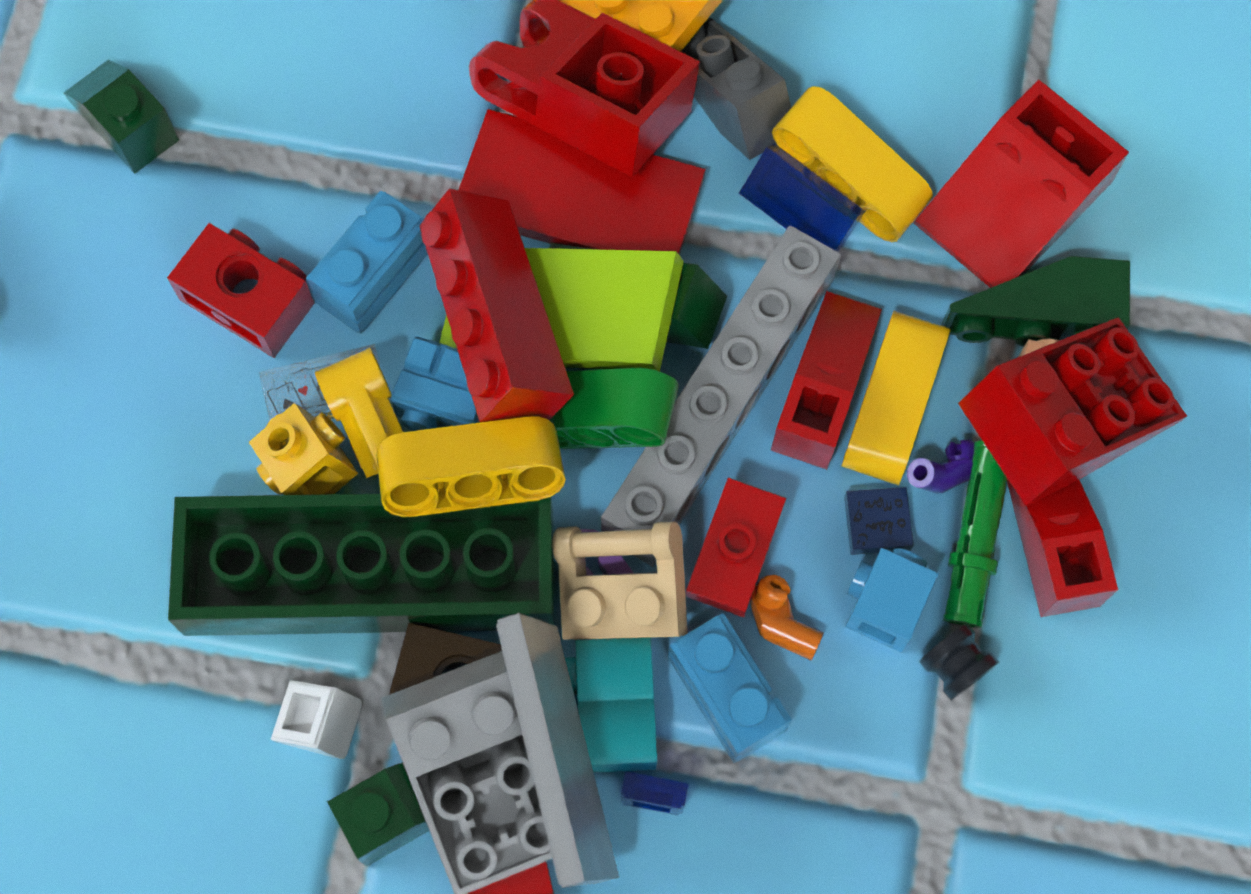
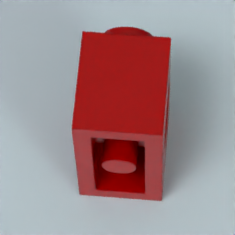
M208 223L168 275L167 279L180 301L272 358H275L315 304L306 283L307 276L300 268L284 258H278L274 262L260 254L258 245L244 233L231 229L227 234L213 224ZM246 279L258 280L256 286L251 291L242 294L233 293V289L239 282Z

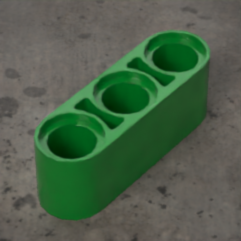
M647 368L566 371L574 395L549 420L555 425L560 449L658 447L665 444L679 388V383L676 379L660 371Z

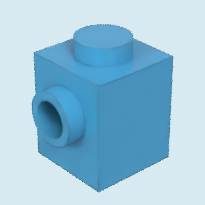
M881 547L873 565L861 560L847 594L857 598V601L845 627L902 652L913 635L939 573L926 568L927 561L911 551L895 548L890 552Z

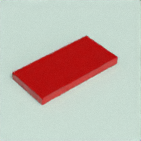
M487 109L458 190L508 200L519 233L524 237L549 244L556 243L589 249L677 251L680 255L704 182L706 169L652 155L633 177H630L519 117Z

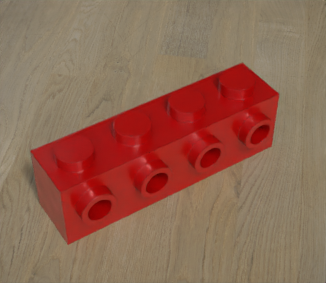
M449 188L435 207L426 215L419 227L479 422L520 417H542L550 420L570 400L574 393L509 201Z

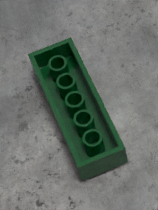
M381 494L174 497L168 620L184 636L406 632L408 623L442 631H498L496 624H498L499 619L519 613L554 625L552 496L538 501L415 517H400L386 511L381 502Z

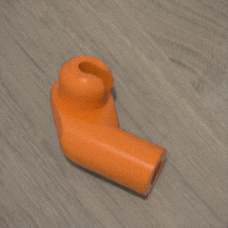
M777 575L762 577L758 585L755 586L750 599V606L759 634L766 641L812 661L824 633L794 619L787 596L791 589L785 579Z

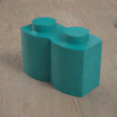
M651 638L575 640L576 657H565L573 693L578 696V713L593 773L656 770L657 744Z

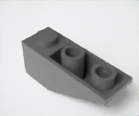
M709 17L681 51L700 61L694 97L720 134L751 160L777 145L773 139L772 130L791 108L786 82L782 76Z

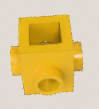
M293 403L283 413L273 417L267 426L249 441V444L262 462L256 468L258 474L269 488L278 495L335 494L358 474L339 446L345 440V437L336 424L324 413L321 412L314 417L296 403Z

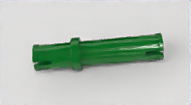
M975 441L973 464L967 487L960 535L956 552L950 553L948 566L953 569L949 596L942 621L959 626L968 623L971 628H982L984 604L990 575H996L998 561L993 558L1007 477L984 442Z

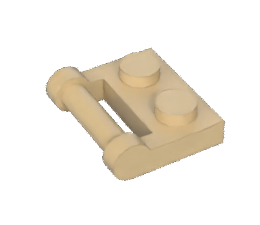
M657 522L652 529L582 532L576 526L559 527L555 530L552 539V549L559 567L562 640L680 637L688 633L683 540L681 529L677 522ZM653 554L657 560V573L586 575L585 557Z

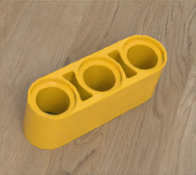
M808 87L772 130L774 141L790 159L870 232L884 241L897 242L933 198L932 189L919 173L840 100L821 87Z
M893 310L841 467L899 486L940 365L950 328Z
M520 417L402 432L382 440L377 447L376 453L382 505L386 511L400 517H415L538 501L557 494L564 487L566 480L555 425L542 417Z

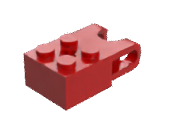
M532 0L520 13V38L524 47L519 48L503 42L493 41L486 44L469 63V76L473 89L486 101L633 177L690 114L700 61L604 13H601L595 19L559 0ZM496 74H498V75H500V76H502V77H504V78H506V79H508V80H510V81L502 80V79H501L500 77H498Z

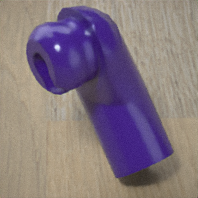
M960 440L961 444L950 442L945 448L947 462L938 463L926 458L913 460L907 469L909 483L919 489L933 493H944L969 481L975 443L972 440Z

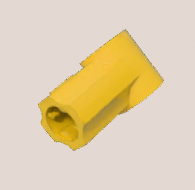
M368 348L314 372L332 415L336 421L341 420L350 440L349 443L366 478L378 474L376 453L377 447L382 440L403 432L389 401L392 397L391 391L372 349Z

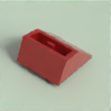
M1038 79L997 121L917 217L914 224L988 287L997 286L1022 276L1113 182L1129 151Z
M1119 317L997 365L958 403L1025 506L1068 487L1187 417L1173 396L1169 386L1163 382L1139 347L1135 337L1127 330Z

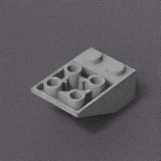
M503 651L382 698L386 721L454 894H467L553 859Z

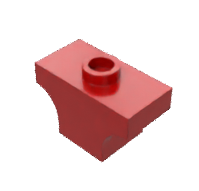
M727 478L687 586L686 597L744 618L768 554L786 498Z

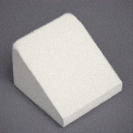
M290 680L271 740L325 756L344 759L348 753L362 708V701L335 687Z

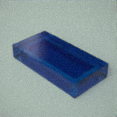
M775 143L766 147L739 192L740 195L785 229L790 225L838 253L866 212Z

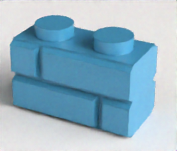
M381 190L365 208L366 214L358 216L306 278L315 302L360 334L428 254L426 246L422 241L419 227L424 219Z
M416 336L413 339L404 362V368L399 374L391 397L396 416L402 418L400 423L411 431L480 423L472 396L467 387V380L458 350Z
M724 613L717 615L670 645L668 654L670 663L733 763L740 761L787 731L792 719L778 697H770L771 686Z

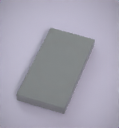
M520 613L499 619L496 626L558 883L564 888L597 884L620 878L557 626Z

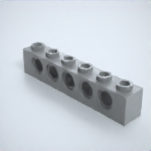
M789 225L675 401L665 444L644 449L602 514L601 531L652 529L657 522H677L680 525L823 299L826 291H828L833 283L841 256L840 253ZM653 554L633 555L652 567L657 561Z

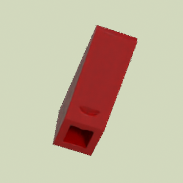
M826 291L776 427L771 451L826 470L828 469L882 309Z
M1007 479L1040 617L1101 607L1118 591V586L1103 529L1080 480L1025 506Z

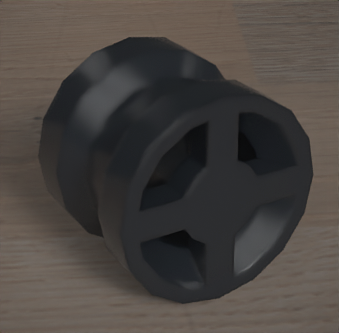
M966 623L931 649L919 660V663L927 672H935L944 682L943 692L952 701L999 664V661L992 652H984L975 643L974 630Z

